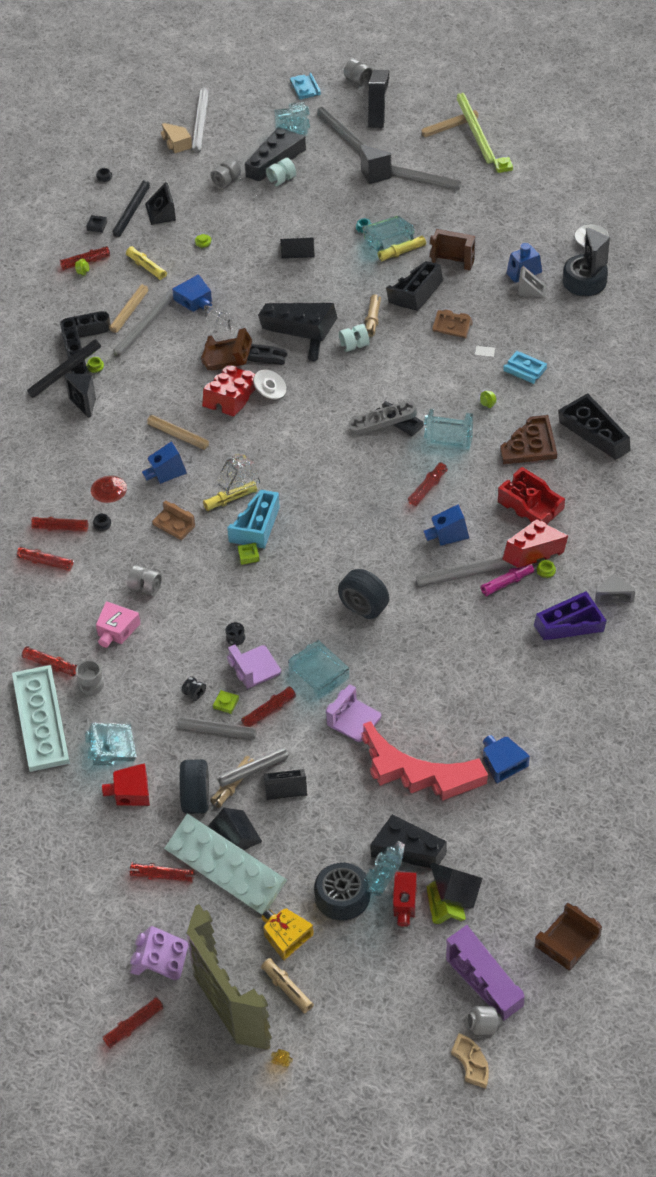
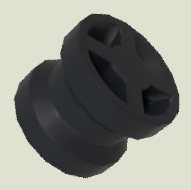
M233 622L226 626L227 642L230 645H241L245 641L244 626L238 622Z
M190 676L183 683L181 692L184 695H190L192 700L197 701L205 693L206 685L202 682H197L195 677Z

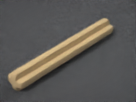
M473 110L476 119H478V112ZM464 114L425 127L421 130V134L424 137H428L467 123Z
M141 284L109 326L110 331L117 333L147 294L148 287Z
M150 415L147 419L148 425L205 450L209 446L207 439L154 415Z

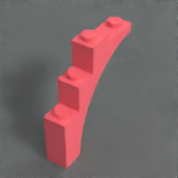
M371 721L363 724L361 737L365 744L368 743L372 758L370 772L373 779H377L380 786L401 778L403 786L405 788L408 787L410 793L432 786L434 794L436 796L439 795L443 801L487 784L488 774L479 758L452 764L431 763L419 760L402 753L390 745L378 733Z

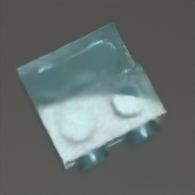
M305 102L289 104V108L274 110L275 130L277 127L300 135L308 134V128H310L309 118L307 119L309 107L305 106Z
M91 723L89 731L85 733V742L90 743L88 758L93 760V765L113 766L115 761H135L137 756L130 724Z
M397 841L394 847H387L384 853H379L375 860V868H370L364 878L367 881L365 890L381 897L401 865L404 844Z

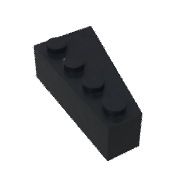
M277 127L245 162L246 177L258 182L262 181L267 177V167L275 163L277 164V162L284 158L293 160L298 154L306 151V137Z
M588 393L558 410L560 424L615 460L631 451L630 437Z

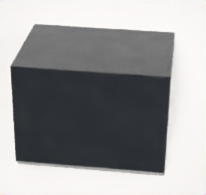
M361 145V171L368 184L391 179V153Z
M165 182L145 203L151 225L176 221L174 202L169 185Z
M586 228L584 256L591 277H595L608 263L610 237L591 228Z
M314 237L280 239L281 259L315 257Z
M65 374L69 399L90 418L96 401L92 375Z
M304 769L264 773L267 800L307 796V782Z
M223 807L207 826L242 850L262 842L244 810Z
M436 863L430 864L441 901L468 909L474 908L483 878Z

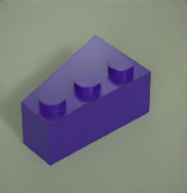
M585 591L537 613L534 627L543 640L604 632L607 620L588 592Z

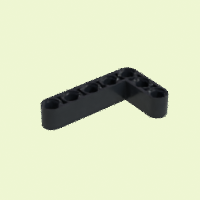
M373 70L368 90V128H384L385 94L389 85V70Z
M99 311L61 320V333L68 359L82 349L81 337L106 333L110 330L109 326L111 323L107 312ZM85 360L71 370V374L88 375Z

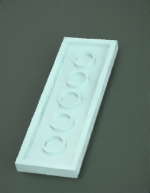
M51 665L12 673L29 771L70 764Z
M188 813L164 848L260 914H263L270 908L287 881L286 878Z

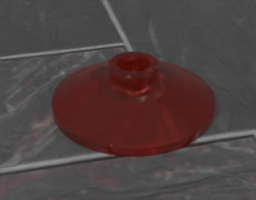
M113 475L103 476L97 479L91 486L92 496L104 503L118 501L127 492L126 482L122 478Z

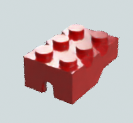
M227 365L221 374L217 375L211 383H208L203 388L202 407L216 410L217 403L222 406V413L234 417L245 406L250 395L256 390L253 382L255 374L251 371Z
M521 467L513 474L512 482L508 479L498 487V503L507 509H514L518 516L528 518L530 523L537 519L548 524L565 508V498L552 491L543 479L524 467Z

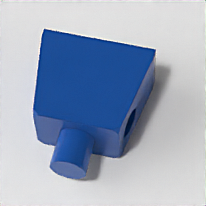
M522 243L519 250L510 254L506 274L514 283L519 282L520 271L523 266L533 275L542 273L540 255L529 243Z
M199 274L172 288L174 301L194 312L202 308L207 312L212 308V303H210L212 302L211 290Z
M172 441L150 455L148 461L151 467L142 471L146 481L156 477L160 484L187 474L181 456Z
M459 504L431 518L433 527L423 531L427 541L437 538L440 546L470 539L465 518Z
M489 735L483 740V744L486 746L483 749V761L497 784L529 767V754L509 737H503L496 741L492 735Z

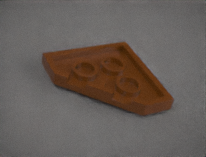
M548 415L530 416L526 420V424L522 428L519 427L511 435V439L500 446L503 464L557 459V449Z

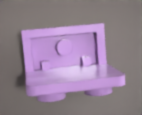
M236 645L228 647V663L235 669L238 679L243 682L247 689L281 674L280 667L266 646H259L243 654L240 653Z
M349 684L345 690L340 691L334 703L328 705L326 709L327 725L356 742H362L363 724L371 721L375 726L381 719V713L356 700V687Z
M153 926L140 933L135 942V945H137L136 952H134L130 960V964H132L130 973L140 975L143 971L149 969L172 980H178L181 977L188 949L187 941Z

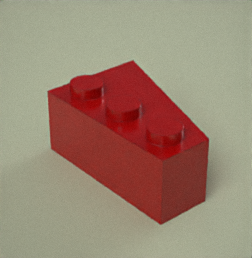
M536 519L507 540L502 560L520 568L536 563L537 559L540 558L546 560L550 559L551 555H561L564 553L568 535Z

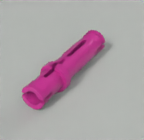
M533 565L511 568L506 574L481 585V592L487 597L511 583L521 581L523 577L534 572Z

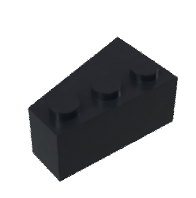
M425 261L410 271L409 276L406 278L401 277L398 279L397 284L386 287L388 302L396 306L419 311L443 282L441 264Z
M392 814L370 844L371 857L431 868L430 864H440L447 854V841Z

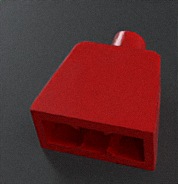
M145 763L116 770L113 772L114 783L102 784L103 797L115 795L116 805L150 806Z
M395 872L393 915L397 916V925L401 927L410 926V917H415L417 873ZM402 894H409L407 902H401Z

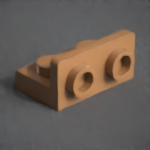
M446 309L443 311L438 310L432 330L434 332L467 338L470 325L472 326L473 322L468 314L460 313L459 315Z
M165 500L163 502L164 510L152 521V524L183 540L195 527L194 515L189 511L179 508L176 504Z

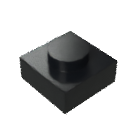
M91 215L86 225L87 231L103 233L107 224V217Z

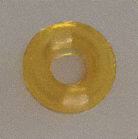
M278 1049L277 1052H272L271 1054L273 1057L271 1062L273 1064L288 1068L289 1064L293 1062L290 1053L285 1050Z

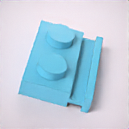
M309 73V76L298 75L290 78V82L299 100L321 95V91L312 73Z
M516 351L508 360V363L504 365L503 371L534 384L535 380L539 379L547 369V363Z

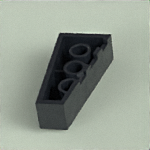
M265 303L258 314L262 329L318 341L325 339L338 318L334 303Z

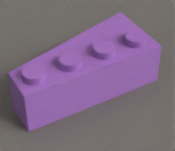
M465 925L447 938V962L489 1006H493L503 1021L524 1006L525 996L523 991L513 983L468 925Z

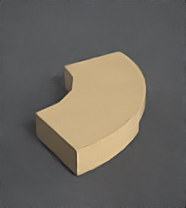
M459 1033L451 1055L458 1058L464 1065L466 1072L465 1082L486 1089L489 1078L488 1063L480 1047L473 1040Z

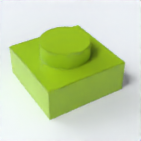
M509 157L494 159L493 163L497 173L513 171V165Z
M256 543L238 546L241 565L260 562Z
M220 690L213 704V709L232 714L239 700V695Z

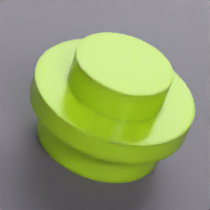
M200 234L195 238V244L200 248H206L212 242L211 237L206 234Z
M85 259L76 261L75 268L77 274L85 276L86 272L89 271V264Z
M91 357L86 365L87 370L92 373L100 372L104 368V362L99 357Z
M483 391L480 395V402L483 406L492 408L496 403V396L492 391Z
M543 560L537 566V574L543 578H550L556 573L555 565L549 560Z

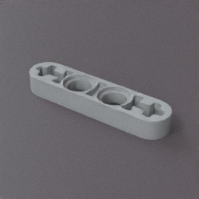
M404 401L353 417L349 421L348 426L354 434L367 433L412 419L417 415V408L414 402ZM390 412L396 413L394 418H387ZM374 417H378V418H379V420H378L377 423H375V424H371V423H370V420H371L372 418H374Z

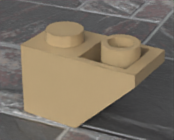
M167 123L162 124L163 131H161V136L163 140H167L169 150L172 149L174 153H178L192 148L191 136L186 128Z

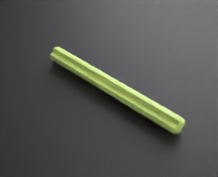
M457 94V101L488 164L493 163L495 157L465 94Z

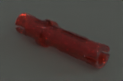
M108 246L96 250L91 249L89 252L59 261L62 270L75 267L76 261L80 259H85L86 262L93 261L94 263L101 258L109 257L110 251Z
M439 462L433 471L427 473L425 480L408 497L407 500L410 504L417 506L431 488L440 482V478L448 471L444 463Z
M49 516V518L32 517L31 528L48 529V531L68 530L87 532L89 522L88 520L57 519L53 516Z
M20 546L17 550V558L32 561L33 564L41 563L68 571L71 570L74 564L73 559L43 553L39 549L32 550Z
M26 646L22 651L23 658L45 666L51 665L55 672L61 671L71 676L76 675L77 664L67 662L62 657H54L29 646Z
M288 686L279 694L272 695L270 700L245 717H242V723L246 727H251L276 709L280 710L285 703L296 697L295 691Z
M131 863L130 869L139 870H131L130 876L148 877V880L158 878L193 883L194 877L185 875L195 874L194 869L155 866V863H150V865Z
M155 997L128 1019L117 1023L118 1026L102 1036L105 1044L112 1048L123 1038L131 1036V1032L164 1009L161 1001Z

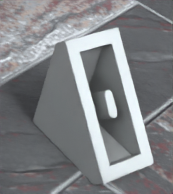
M524 266L521 267L518 296L545 298L547 286Z
M615 574L610 576L596 589L595 603L634 602L635 588Z

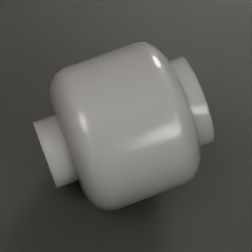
M475 1006L467 1014V1026L474 1035H494L498 1027L501 1026V1015L497 1013L493 1006Z

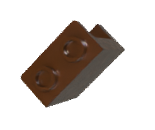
M436 229L434 235L430 237L429 244L432 245V248L430 249L429 257L432 258L433 263H436L437 258L464 262V270L471 271L475 261L476 236Z
M246 328L239 329L237 338L216 342L212 335L208 336L201 356V362L207 370L224 369L227 365L235 367L246 365L252 344V338Z
M567 902L564 906V912L545 933L540 931L535 937V947L570 971L601 937L602 926L595 918H590L584 914L579 907Z

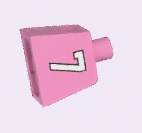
M106 601L96 623L97 634L100 636L98 643L105 648L112 641L122 644L140 625L139 613Z

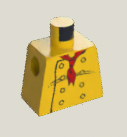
M287 908L282 909L277 915L268 909L261 916V919L266 923L263 927L264 936L283 960H286L314 935L313 925Z

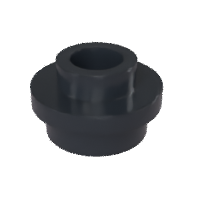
M100 168L97 171L96 178L100 182L110 181L112 179V172L108 168Z
M104 513L96 515L93 520V527L99 531L109 529L112 524L110 517Z

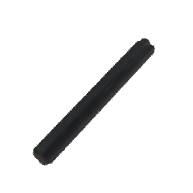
M143 180L112 230L113 236L120 237L150 188L149 181Z
M97 339L91 341L27 389L28 394L32 398L36 397L102 347Z

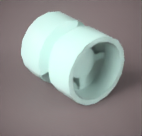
M284 158L277 162V164L275 163L267 167L266 175L271 183L277 180L278 183L274 185L278 186L284 183L285 180L295 177L296 168L289 158Z
M363 324L352 327V330L349 328L340 330L338 333L341 346H346L345 352L355 350L356 346L361 348L369 345L368 332Z

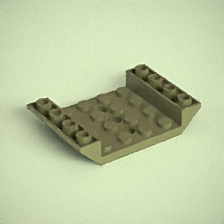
M198 904L194 908L186 932L193 976L235 1042L267 1050L271 1048L270 1039H272L269 1032L271 1027L267 1020L269 1018V1013L266 1009L268 1003L262 994L259 995L255 988L240 995L237 987L230 985L228 982L230 979L224 968L220 969L218 966L219 962L216 957L218 954L214 947L216 942L212 935L214 929L210 924L213 922L208 910L204 911L200 904Z

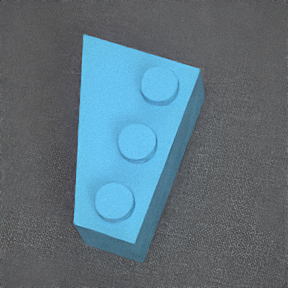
M260 490L248 503L246 510L243 513L240 512L237 516L238 519L227 527L229 542L241 545L256 543L258 548L265 549L280 508L279 493Z

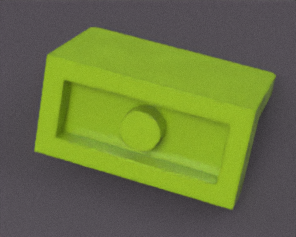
M435 881L426 886L433 923L441 924L449 918L459 921L466 919L464 907L441 901Z

